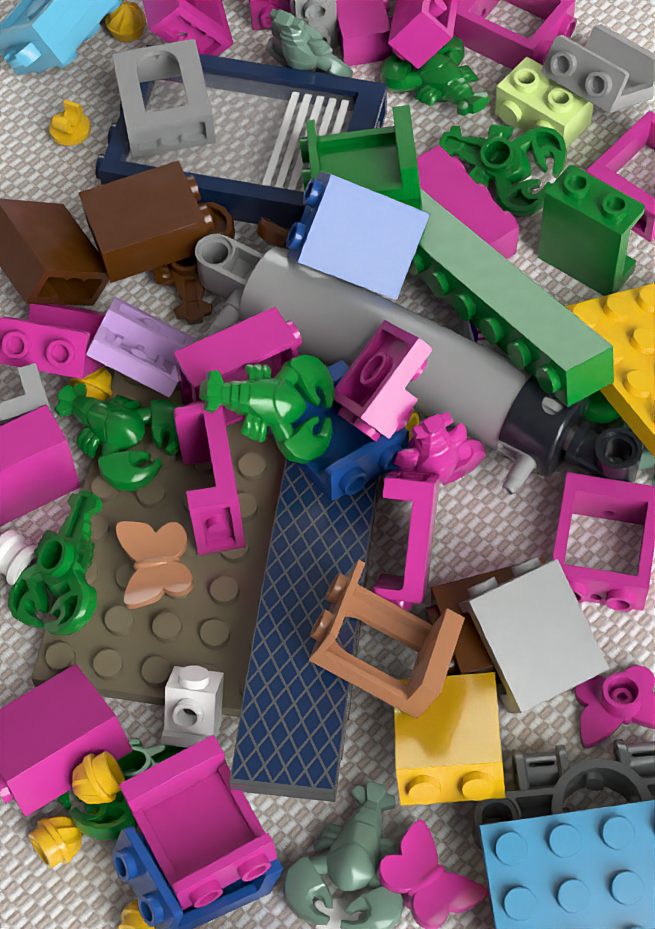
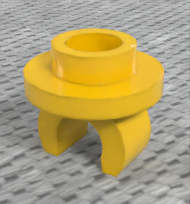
M65 99L63 102L65 111L53 115L49 124L51 138L56 143L63 146H74L88 138L91 132L89 118L83 113L82 106Z

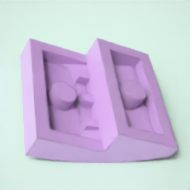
M115 296L86 355L170 398L178 383L173 352L193 344L195 337Z

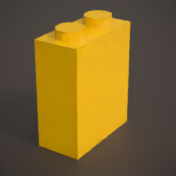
M495 672L446 676L440 695L418 719L394 707L395 764L401 806L506 798ZM401 679L399 681L408 685L409 679Z

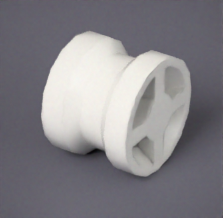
M13 529L6 531L0 536V574L6 576L7 583L10 586L15 584L25 569L37 564L38 555L34 554V549L38 546L27 545L24 536Z

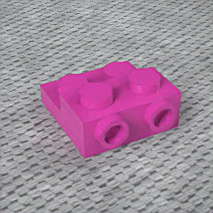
M384 320L334 388V400L342 405L337 414L376 442L382 434L390 439L394 432L402 429L411 418L412 408L418 399L404 388L423 372L427 364V357L433 348L420 338Z

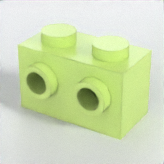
M526 57L497 85L495 115L499 116L505 123L514 125L524 132L539 126L553 128L564 138L567 149L591 124L594 104L541 74L543 65Z

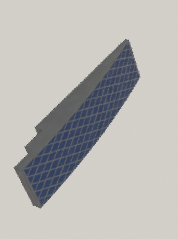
M286 458L247 670L229 780L230 790L336 802L340 763L343 759L353 684L309 661L316 640L310 637V633L321 612L324 609L329 610L331 603L325 600V595L338 573L346 576L358 560L365 562L358 584L366 588L380 476L367 482L356 494H344L331 501L295 462L289 461ZM344 617L335 640L342 649L357 658L361 621L352 617Z

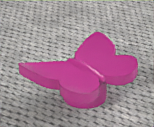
M635 665L627 668L624 672L612 674L607 679L597 675L575 687L576 700L586 707L580 716V740L584 748L589 749L605 741L622 723L628 725L632 721L640 726L655 729V693L653 692L655 677L648 668Z
M417 820L409 828L399 844V855H387L378 865L377 876L381 885L388 891L402 894L405 902L404 905L411 910L412 917L416 923L424 929H438L445 923L449 912L462 913L483 902L488 896V890L481 884L464 876L446 872L445 867L438 864V853L434 839L423 820Z

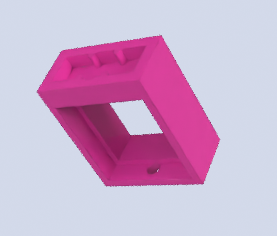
M142 0L149 30L167 43L195 39L198 53L219 56L234 44L222 0Z
M458 0L453 35L463 41L464 47L511 70L526 57L544 65L555 37L564 35L570 38L577 24V19L574 17L576 0H504L545 20L530 39L485 19L500 0Z
M649 110L586 170V173L645 205L644 214L631 230L651 242L655 238V198L617 174L645 145L655 150V113Z
M275 306L173 352L183 405L187 406L192 402L203 401L199 398L201 381L206 380V372L219 370L224 382L248 380L245 370L247 364H261L262 366L267 364L271 368V378H275L286 361L299 355L298 347L302 346V339L296 325L292 320L285 322ZM222 405L226 427L245 418V416L238 415Z
M567 472L552 560L558 559L578 603L588 601L605 604L610 609L621 612L633 609L643 611L649 590L655 547V486ZM572 514L644 525L637 576L564 564Z

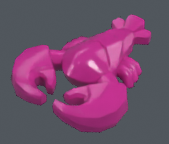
M446 412L441 415L431 416L423 420L421 424L413 427L411 431L413 438L408 443L409 449L399 451L394 464L400 466L397 470L440 474V483L446 485L474 471L485 458L486 452L480 440L467 438V429L463 423L458 424L454 429L447 432L446 427L454 421L450 413ZM390 499L392 502H407L406 500Z

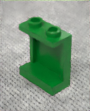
M410 106L392 107L394 126L319 136L316 131L315 119L306 120L307 137L299 138L302 163H310V168L302 169L304 190L312 178L317 179L319 172L322 171L397 201L421 198Z
M569 165L545 192L538 258L603 296L617 293L635 271L637 261L627 256L626 253L630 231L644 214L645 205L576 166Z

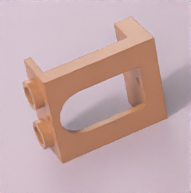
M358 560L346 576L341 573L336 575L325 595V600L330 602L331 605L328 611L324 609L311 630L310 637L315 639L316 643L309 661L418 719L441 693L465 618L447 608L436 622L431 625L360 586L358 581L365 562ZM344 617L358 619L418 652L408 685L356 658L339 646L335 639L338 636Z

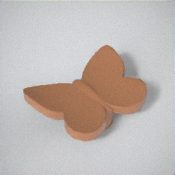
M121 521L117 523L115 528L119 544L129 559L135 562L133 564L135 573L129 580L124 594V604L127 609H135L155 603L161 599L164 593L179 597L187 595L192 591L194 584L192 574L187 566L180 563V557L185 553L188 545V537L182 525L177 522H168L155 532L150 525L142 522Z

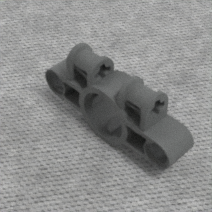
M617 739L613 741V760L606 758L587 759L570 768L564 745H556L554 751L523 754L521 749H513L512 770L515 791L505 792L506 798L478 801L474 809L472 836L475 844L482 851L478 826L484 825L483 822L487 818L500 817L507 822L570 812L568 807L562 808L565 800L575 791L583 788L601 791L604 787H607L621 794L629 804L655 800V741L625 744L623 739Z

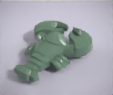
M272 9L270 18L273 19L271 23L273 37L268 40L265 50L280 65L305 71H311L312 68L316 67L315 72L352 78L353 71L339 58L330 54L333 50L322 40L323 36L316 29L305 24L302 19L295 17L291 13L280 9Z
M368 781L365 787L356 785L351 792V796L359 804V807L354 810L351 818L347 820L345 828L329 823L318 836V842L314 844V850L330 849L329 853L312 858L308 856L301 857L289 867L283 890L286 903L297 918L314 925L328 924L330 916L319 911L313 905L312 900L318 898L323 901L326 908H333L332 895L321 877L322 875L329 874L333 883L343 891H355L368 885L373 889L350 902L344 910L349 915H353L356 912H366V916L355 921L341 920V929H393L400 922L405 903L402 894L388 891L381 885L377 876L378 865L385 856L399 855V844L396 841L381 838L383 822L381 813L395 808V795L386 793L385 785Z

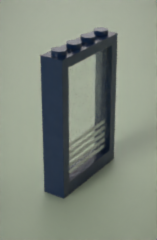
M199 53L213 115L216 143L132 158L122 103L120 101V116L117 123L113 122L110 125L108 147L105 155L100 154L97 159L95 175L101 181V185L179 160L185 176L193 175L201 196V200L197 201V203H217L225 207L235 221L258 224L260 217H266L279 226L291 229L295 222L300 223L306 207L303 204L305 190L302 169L310 168V163H302L299 141L300 137H307L306 120L315 119L316 131L319 136L382 128L387 114V84ZM182 76L140 83L146 113L188 105Z

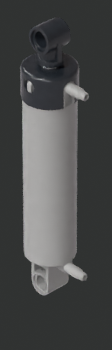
M210 234L198 241L195 247V258L199 281L205 289L226 299L222 305L221 312L210 325V330L207 332L206 337L233 326L237 319L242 322L276 306L285 322L292 320L296 325L302 339V346L298 347L299 352L317 357L323 364L329 367L341 360L350 367L383 321L386 320L420 338L433 348L427 357V364L423 372L404 388L418 399L413 409L429 417L449 412L454 422L448 427L454 429L455 426L463 423L467 429L468 437L480 440L482 444L496 450L497 454L515 462L506 475V481L502 485L505 493L509 495L515 494L518 488L524 484L531 471L544 477L551 476L564 460L590 472L591 476L635 482L643 452L641 441L630 430L624 428L605 430L595 425L594 422L585 419L589 406V396L567 407L553 394L546 393L533 375L531 376L524 369L517 368L510 358L366 288L298 263L288 258L289 251L283 248L274 247L264 255L221 234ZM618 457L625 462L615 463L611 462L607 458Z

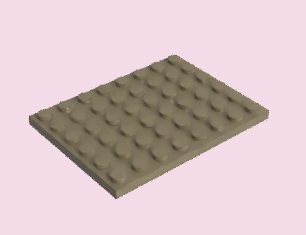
M115 370L111 385L113 395L108 397V402L116 395H121L140 402V408L150 406V402L153 400H170L177 406L184 407L179 381L169 398ZM244 419L226 427L246 547L199 556L186 492L216 487L212 463L204 462L184 465L181 449L171 457L165 455L164 450L169 443L170 436H164L162 447L158 449L152 438L151 424L145 425V434L141 443L126 451H144L151 454L147 463H141L137 467L146 466L158 457L162 461V467L158 475L145 488L133 492L115 490L101 479L98 460L101 456L102 446H98L96 456L91 458L83 490L92 492L100 497L102 502L101 511L90 518L92 523L91 542L95 544V549L93 550L94 558L92 559V565L87 568L86 572L88 584L93 586L97 592V606L91 620L74 634L53 635L44 630L31 678L35 687L77 664L102 697L165 706V686L174 666H201L208 671L224 673L222 715L240 717L260 595L286 457L278 449L276 442L268 433L265 441L259 443L258 440L254 441L248 436L245 437L241 434L240 429ZM121 521L142 522L150 525L155 532L168 522H177L182 525L188 537V545L185 553L180 557V563L187 566L192 574L194 581L192 591L187 595L179 597L164 593L161 599L155 603L135 609H127L124 604V594L129 580L135 573L133 568L135 562L129 559L119 544L115 528L117 523ZM55 596L53 597L51 608L57 600ZM49 613L47 622H53L58 618Z

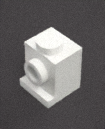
M194 665L186 667L174 666L165 686L164 731L161 735V744L189 748L213 734L215 737L217 736L222 719L224 673L208 671L204 667Z

